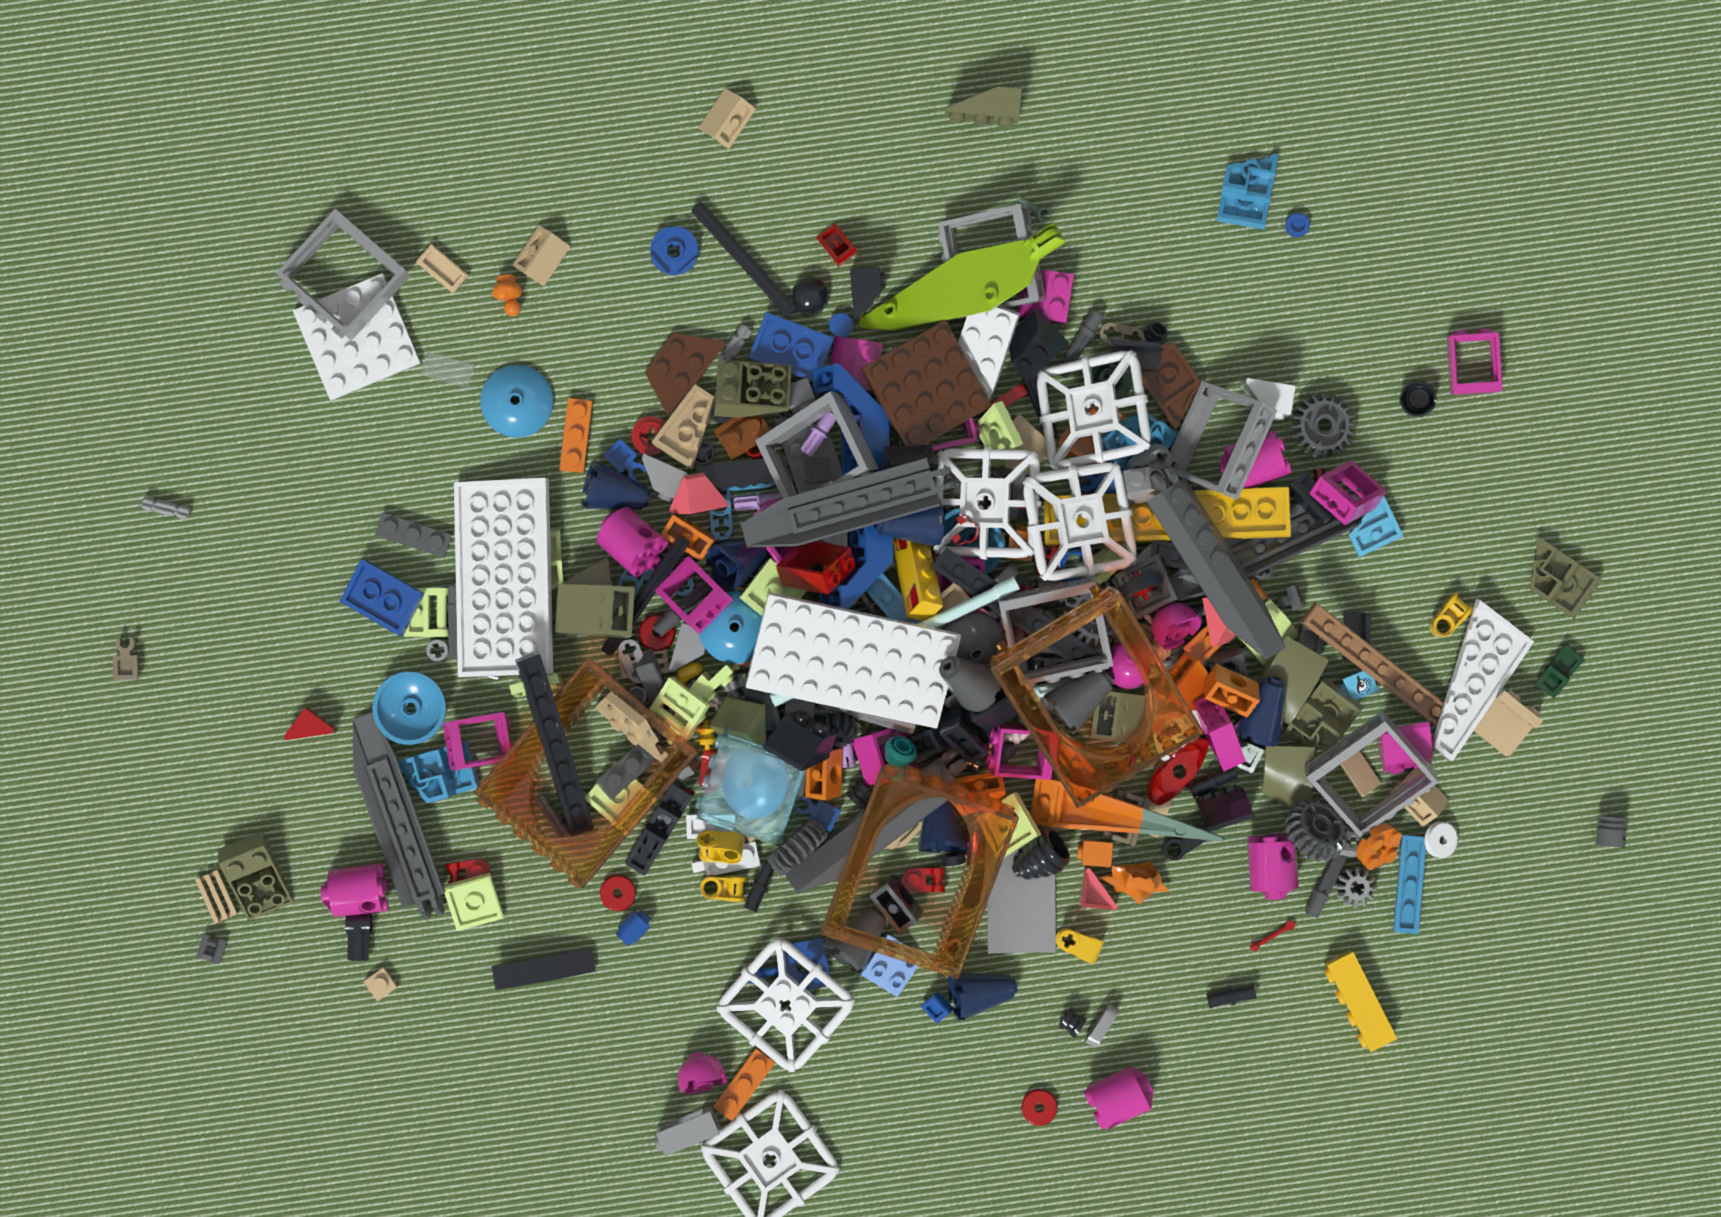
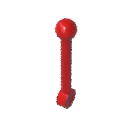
M1291 920L1287 921L1285 926L1259 942H1252L1250 949L1258 951L1261 945L1286 930H1293L1295 923Z

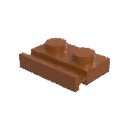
M761 415L731 418L713 431L730 458L734 460L757 445L755 440L769 432L770 428Z

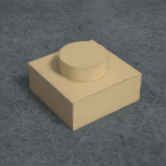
M385 967L364 981V984L377 1001L398 987Z

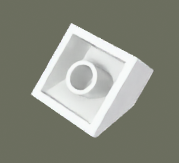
M1250 378L1241 380L1240 386L1248 397L1264 402L1278 410L1274 420H1284V417L1291 415L1295 392L1294 385Z

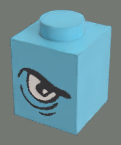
M1363 670L1340 678L1341 684L1338 685L1341 690L1355 700L1379 691L1375 680Z

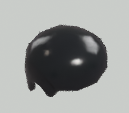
M812 276L804 277L798 280L793 287V304L803 315L815 316L821 314L827 307L829 292L827 285L821 279Z
M1412 381L1402 389L1399 402L1406 414L1422 418L1434 410L1437 402V393L1432 385L1424 381Z

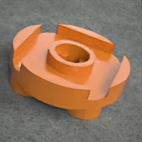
M1383 823L1377 825L1369 831L1371 836L1367 840L1364 838L1361 840L1356 852V857L1368 870H1373L1385 862H1393L1397 857L1396 850L1402 838V834L1390 824Z

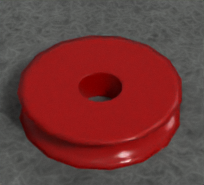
M662 615L649 616L640 625L639 638L647 649L663 651L674 642V627L663 637H656L652 634L654 631L652 626L663 617Z
M613 875L607 878L601 885L600 899L604 906L612 911L626 910L635 901V885L626 876ZM615 889L622 890L623 894L621 897L614 896L613 892Z
M1035 1089L1027 1093L1021 1105L1024 1118L1029 1123L1037 1126L1049 1124L1055 1118L1058 1108L1055 1097L1044 1089ZM1038 1103L1044 1105V1109L1040 1112L1035 1110V1105Z

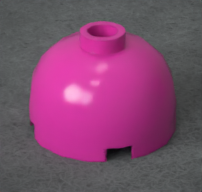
M1170 603L1156 610L1151 630L1157 643L1164 650H1169L1185 643L1183 638L1188 634L1193 636L1200 628L1202 621L1190 606L1184 603Z
M1133 638L1122 639L1110 648L1114 666L1105 669L1115 685L1125 689L1137 688L1150 678L1154 667L1153 654L1142 641Z
M703 1052L690 1054V1059L682 1063L677 1075L680 1093H683L685 1090V1094L707 1092L712 1090L711 1086L717 1083L718 1087H721L727 1083L722 1063L711 1055H704Z

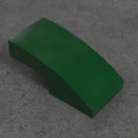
M1565 643L1543 670L1535 684L1555 698L1570 681L1569 678L1584 662L1585 658Z

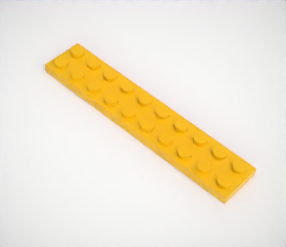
M1289 487L1242 489L1238 500L1212 490L1194 491L1224 539L1291 537ZM1103 494L1102 500L1105 514L1119 512L1117 494ZM1072 495L1056 497L1059 499L1072 498ZM1044 499V524L1056 522L1054 507ZM1147 502L1129 505V510L1132 509L1133 513L1131 521L1135 543L1171 541ZM1079 514L1076 523L1083 528L1086 519L1081 518ZM1121 518L1106 520L1109 537L1117 543H1125ZM1045 530V546L1060 545L1058 530Z

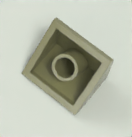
M730 696L725 697L710 727L728 745L765 752L766 750L763 748L766 742L765 704Z

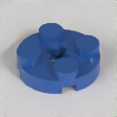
M666 227L660 230L652 239L650 248L652 262L658 270L671 276L685 274L697 262L699 255L698 243L692 233L685 228ZM670 245L674 247L679 245L681 247L678 257L675 255L670 257L668 255L670 253Z

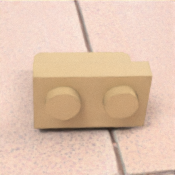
M1511 690L1508 692L1500 691L1474 729L1475 733L1504 756H1510L1532 728L1537 729L1543 722L1538 717L1540 713L1530 705L1527 707L1523 706L1519 702L1521 698Z

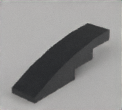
M674 780L624 864L645 876L696 792Z
M592 948L560 952L541 957L537 956L491 966L495 990L596 972Z

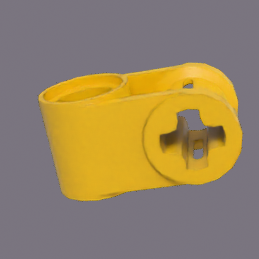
M1454 592L1429 623L1430 632L1436 637L1451 635L1471 614L1474 607L1472 605L1468 606L1458 597L1459 594ZM1440 619L1447 623V629L1444 633L1439 632L1437 629V623Z
M705 830L698 834L697 844L700 847L699 857L702 861L736 864L741 861L745 837L741 833Z
M708 875L700 882V892L708 899L745 902L743 888L747 877ZM707 881L717 883L718 888L714 893H707L704 890V884ZM736 883V893L734 894V884Z
M1069 928L1059 930L1055 938L1059 948L1092 964L1096 963L1104 944L1103 941L1081 934ZM1070 934L1073 942L1067 943L1064 946L1065 942L1062 941V937H1067Z

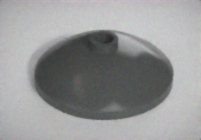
M969 612L946 623L941 628V630L961 634L956 657L987 665L992 660L995 662L1002 656L1004 649L1002 629L987 614ZM978 650V652L974 656H972L973 652Z

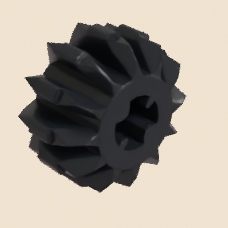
M828 712L827 715L820 716L819 721H817L827 725L831 731L837 734L833 746L846 747L847 744L854 743V739L857 738L858 726L856 725V720H854L853 715H847V712Z

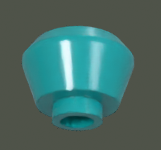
M896 736L886 741L885 759L892 767L903 768L915 760L917 751L909 739Z

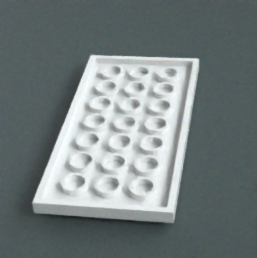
M549 478L454 482L458 677L519 675L515 659L537 651L541 655L546 674H553Z
M768 592L745 686L746 688L937 728L948 689L947 684L939 673V667L945 658L957 655L961 634Z

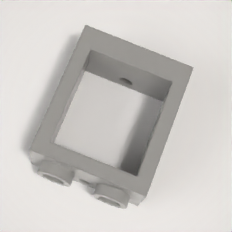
M710 1105L658 1126L655 1138L653 1139L658 1152L663 1151L664 1156H667L719 1135L721 1126L713 1106Z

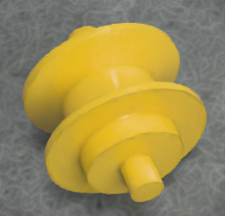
M705 720L704 725H700L699 729H695V731L700 733V738L695 740V742L705 745V750H710V745H715V741H719V739L714 737L715 731L710 727L709 720Z

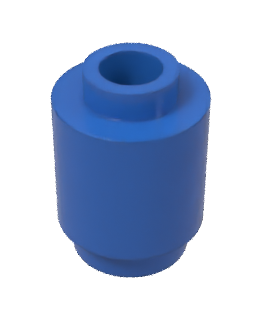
M633 910L618 926L619 930L616 932V935L625 944L630 946L632 943H636L650 929L649 921L651 918L642 910L639 912Z

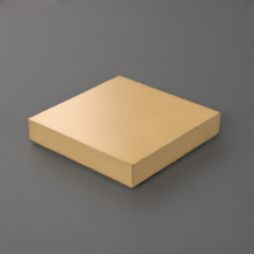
M1018 414L1012 421L1016 430L1020 433L1023 442L1018 450L1036 452L1039 456V463H1041L1047 456L1045 438ZM1008 459L1003 466L1015 469L1024 460ZM1030 466L1025 470L1026 475H1030Z

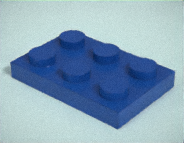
M766 312L749 358L761 363L791 365L792 375L803 379L808 378V381L813 382V370L824 367L834 338Z
M361 559L339 602L396 635L404 636L425 593L368 560Z

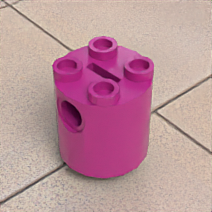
M1268 431L1243 489L1255 488L1291 473L1289 462L1287 459L1284 460L1282 452L1285 451L1284 444L1280 437L1277 438L1275 431ZM1236 443L1224 446V453L1220 463L1222 475Z
M629 507L621 508L607 515L603 519L601 529L597 535L598 545L634 577H639L649 568L651 570L656 569L661 562L660 556L668 545V541Z
M1266 834V837H1263V839L1261 836H1248L1250 890L1262 892L1266 900L1285 899V896L1291 890L1299 888L1297 847L1293 848L1294 842L1287 840L1289 834L1281 835V838L1280 834Z
M383 863L329 869L327 881L324 885H321L322 903L331 911L335 918L389 911L388 898L385 897V892H389L388 879L382 878L384 877Z
M1132 1066L1088 1085L1087 1089L1083 1091L1090 1106L1097 1109L1093 1114L1101 1129L1106 1128L1107 1130L1150 1111L1154 1091L1147 1076Z

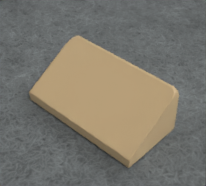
M1360 751L1340 764V767L1361 797L1366 796L1381 784Z

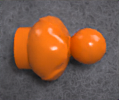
M500 275L496 278V284L492 289V296L495 299L507 301L504 305L507 315L511 317L518 315L522 306L516 300L521 296L522 289L516 283L514 275Z

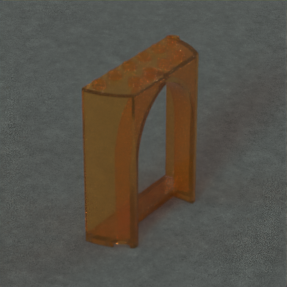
M1097 585L1090 587L1089 590L1093 598L1012 647L1008 648L1005 641L1002 640L997 645L999 651L996 656L993 655L990 661L993 675L1077 809L1081 806L1089 805L1093 802L1094 798L1112 791L1119 783L1134 778L1139 771L1154 766L1161 758L1174 754L1181 746L1196 741L1201 734L1205 733L1123 596L1117 589L1107 586L1105 589H1099ZM1102 614L1107 618L1140 673L1145 695L1144 711L1136 732L1127 744L1114 747L1089 745L1074 739L1064 732L1055 723L1019 666L1020 663Z
M589 658L583 662L554 697L565 734L601 691L607 687L676 746L623 810L606 826L583 837L561 839L544 834L539 826L534 810V788L538 772L546 758L534 721L474 791L478 796L476 799L478 803L486 809L491 807L496 812L494 816L501 823L514 827L513 833L523 841H530L533 844L531 849L541 857L543 855L551 860L549 864L559 873L562 871L570 877L567 880L578 889L580 887L584 888L699 753L689 740L686 741L615 680L610 672L605 671L599 664Z
M886 764L879 770L820 934L958 979L1019 817L1014 812L1015 808L990 797V794L984 790L976 789V791L966 789L967 786L960 782L953 781L951 784L943 781L944 778L939 775L930 774L927 776L921 774L919 769L912 766L903 768L897 765ZM943 797L957 808L967 825L969 854L933 954L846 926L845 923L879 834L888 821L899 811L917 801Z

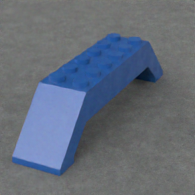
M832 364L814 369L813 394H819L822 397L832 391L841 392L844 395L879 468L876 472H879L884 447L890 446L889 434L891 432V423L882 407L840 364ZM841 430L842 476H844L859 465ZM874 525L847 532V546L851 548L856 568L828 595L820 593V603L849 609L893 562L895 554L893 538L879 535L878 530L874 529Z

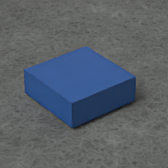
M938 991L921 1004L922 1009L936 1024L954 1010Z

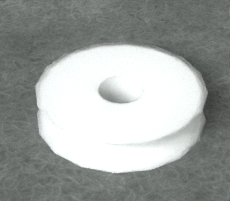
M1437 821L1431 824L1424 838L1426 850L1434 857L1446 858L1451 856L1458 845L1457 830L1448 822ZM1441 836L1443 837L1442 843L1439 841Z

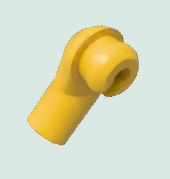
M690 662L678 669L676 679L687 686L689 680L702 673L703 667L699 662Z

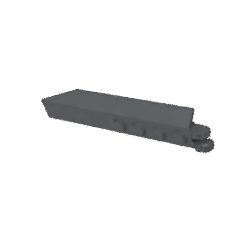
M925 458L783 498L741 523L747 547L799 546L938 507L940 503L937 492L956 486L955 482L949 481L935 487L933 477L947 475L952 472L951 468L946 467L931 472L928 460Z
M1171 466L1164 467L1162 471L1171 486L1169 488L1166 487V483L1159 473L1151 475L1152 484H1154L1159 494L1147 501V504L1224 625L1266 660L1285 649L1286 646L1263 599L1187 480L1179 481L1176 472H1174Z
M1357 493L1351 495L1356 501L1361 499ZM1297 503L1290 507L1291 537L1224 540L1247 576L1251 577L1358 527V524L1352 521L1344 525L1332 515L1319 526ZM1180 569L1171 577L1180 598L1177 600L1178 602L1205 594L1190 570Z
M373 712L353 719V771L401 906L404 908L417 903L420 915L423 919L428 920L431 919L432 914L429 903L426 900L430 899L436 915H442L445 908L442 899L438 895L445 894L396 754L388 738L377 727Z
M954 748L942 754L941 758L938 753L932 755L870 802L864 809L858 811L830 832L827 838L808 857L786 874L796 893L847 877L960 792L962 787L954 777L967 767L965 759L956 761L948 769L947 765L959 755Z

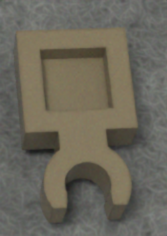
M122 638L116 639V648L120 651V655H113V680L139 679V655H132V650L136 646L135 638L129 639L130 644L127 648L122 646Z

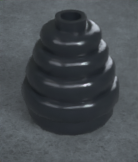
M1051 828L1039 830L1040 836L1019 848L1018 854H1015L1013 857L1012 870L1017 877H1022L1026 880L1049 877L1059 874L1070 861L1068 847L1055 830Z

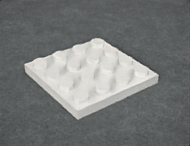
M382 273L317 301L348 327L383 289L387 281ZM393 296L352 341L346 336L341 339L331 330L333 325L328 320L323 323L313 314L316 310L311 305L307 308L302 306L293 310L330 401L421 364Z

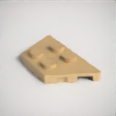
M612 691L595 707L599 713L609 720L611 726L616 731H623L632 744L635 746L639 744L659 762L664 761L668 757L666 751L656 745L659 740L651 730L647 720Z

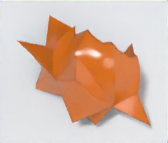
M1150 860L1142 864L1112 865V874L1097 877L1113 885L1111 892H1124L1139 905L1149 898L1152 893L1170 892L1162 884L1161 876Z

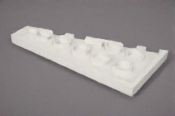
M1478 599L1475 601L1432 740V748L1450 761L1455 759L1534 643L1528 636Z

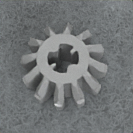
M1358 866L1354 867L1353 874L1350 869L1346 868L1345 873L1347 877L1338 876V879L1343 881V884H1335L1336 889H1343V891L1337 894V897H1345L1343 904L1346 906L1352 901V907L1357 908L1359 900L1364 907L1367 906L1365 898L1374 899V896L1369 891L1377 890L1376 886L1369 885L1375 881V877L1366 878L1369 871L1364 869L1360 874ZM1353 882L1361 884V887H1358L1360 889L1358 893L1350 889L1353 887Z

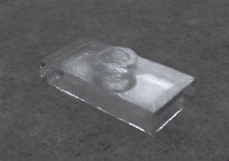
M427 351L421 375L468 388L475 365Z

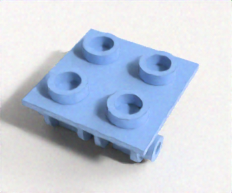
M887 934L886 937H883L884 940L879 948L875 949L874 955H871L872 958L861 975L898 997L924 956L901 943L891 934Z

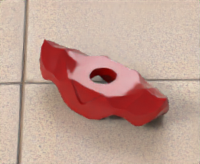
M1191 738L1184 747L1179 746L1170 753L1168 760L1163 761L1161 759L1147 785L1148 798L1154 805L1159 806L1170 801L1191 783L1200 770L1208 752V740L1204 738ZM1181 764L1185 768V774L1182 778L1177 779L1173 775V769L1176 765Z

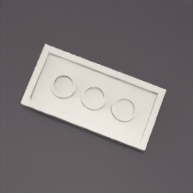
M1000 305L989 312L967 316L958 342L990 402L1020 313Z

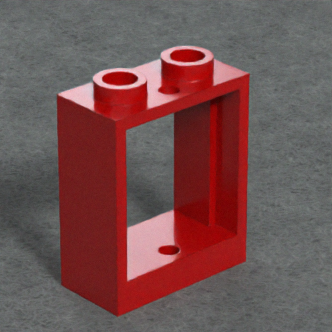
M813 541L793 548L776 565L782 586L828 595L856 568L850 547ZM814 563L827 566L822 572L809 570Z

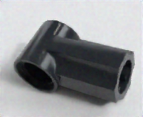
M1199 821L1192 824L1195 827L1204 829ZM1172 837L1162 843L1161 852L1165 858L1177 861L1207 840ZM1171 843H1176L1179 846V852L1175 856H1170L1167 852V848Z
M372 913L346 916L345 931L348 934L347 960H369V944L373 923Z

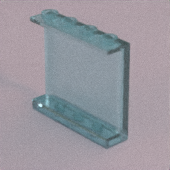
M727 726L724 735L719 733L714 747L718 748V753L711 756L708 768L712 769L710 775L706 774L701 788L705 789L704 795L699 794L695 808L699 809L696 819L779 847L805 770H798L765 750L761 745L729 735L730 727Z

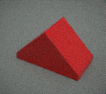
M836 223L816 237L837 268L858 253L855 246Z
M306 707L286 732L284 738L285 740L336 733V727L312 709Z

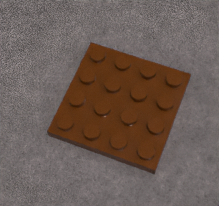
M946 320L860 368L903 446L925 445L992 406Z

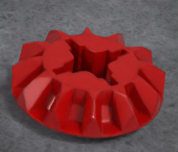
M645 417L639 420L633 427L631 434L634 447L642 454L644 453L649 456L663 452L653 443L649 447L648 439L640 435L649 433L651 426H653L654 434H658L665 422L657 417Z

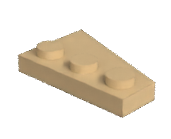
M694 385L652 440L653 445L688 468L693 469L715 404V397L699 386Z

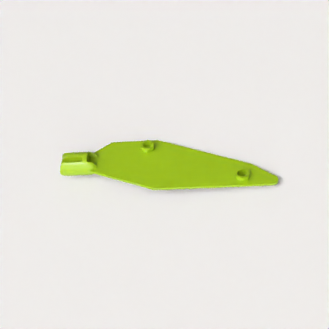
M1052 222L1028 239L959 253L859 320V326L863 329L893 331L989 312L1029 286L1040 259L1066 242L1055 222Z

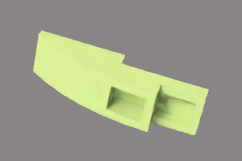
M727 663L713 678L705 671L693 683L690 690L708 703L717 694L715 689L720 684L725 687L734 678L731 673L736 668L732 663ZM675 712L674 717L686 725L688 721ZM705 715L703 716L699 724L706 718ZM670 726L667 742L670 745L675 740L680 743L683 738L680 737L681 734Z

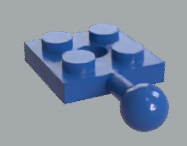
M823 937L791 943L816 965L819 963L823 967L822 970L829 975ZM784 951L787 973L798 983H801L809 974V971L799 972L796 969L797 961ZM778 966L760 967L755 975L762 979L779 975ZM815 977L805 988L810 990L826 987V985Z

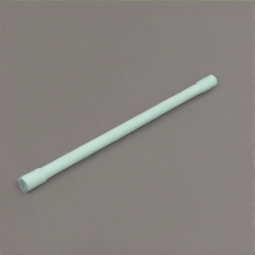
M1013 576L994 585L993 588L918 623V625L938 628L996 599L1006 597L1020 590ZM769 693L775 707L793 699Z

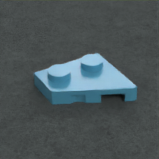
M1383 496L1375 509L1366 513L1357 523L1358 527L1354 528L1348 535L1358 557L1403 537L1385 496Z

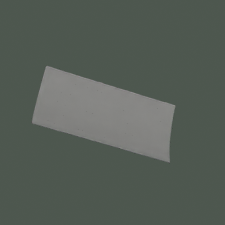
M1036 824L1039 830L1050 828ZM987 838L988 954L1056 953L1055 875L1037 879L1032 878L1030 880L1017 877L1012 870L1013 857L1015 854H1018V850L1000 860Z

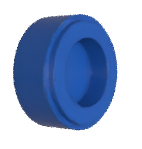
M1293 213L1285 221V230L1292 237H1302L1309 231L1310 221L1302 213Z
M838 313L830 319L829 329L836 337H847L853 330V321L849 315Z

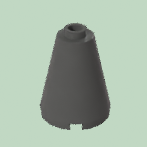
M949 656L940 664L939 673L963 708L979 712L987 709L995 702L996 698L994 697L997 691L1001 689V678L998 672L991 666L956 656Z
M1105 670L1100 673L1092 671L1047 692L1044 698L1048 700L1047 703L1060 720L1068 725L1069 731L1074 734L1112 690L1110 684L1113 680Z
M875 906L873 909L867 907L823 943V946L826 947L825 950L843 966H853L850 971L861 975L887 923L884 919L885 916L878 907Z

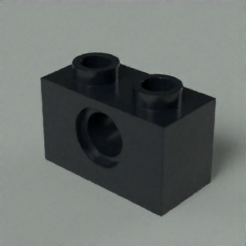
M894 874L875 886L869 896L898 934H901L918 922L923 913L922 908Z

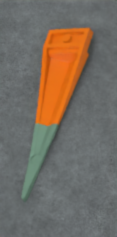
M1051 777V780L1036 779L1030 815L1035 824L1050 828L1140 833L1219 842L1225 840L1223 836L1067 779Z

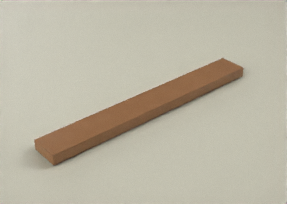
M1314 602L1300 622L1434 727H1437L1444 702L1322 606Z

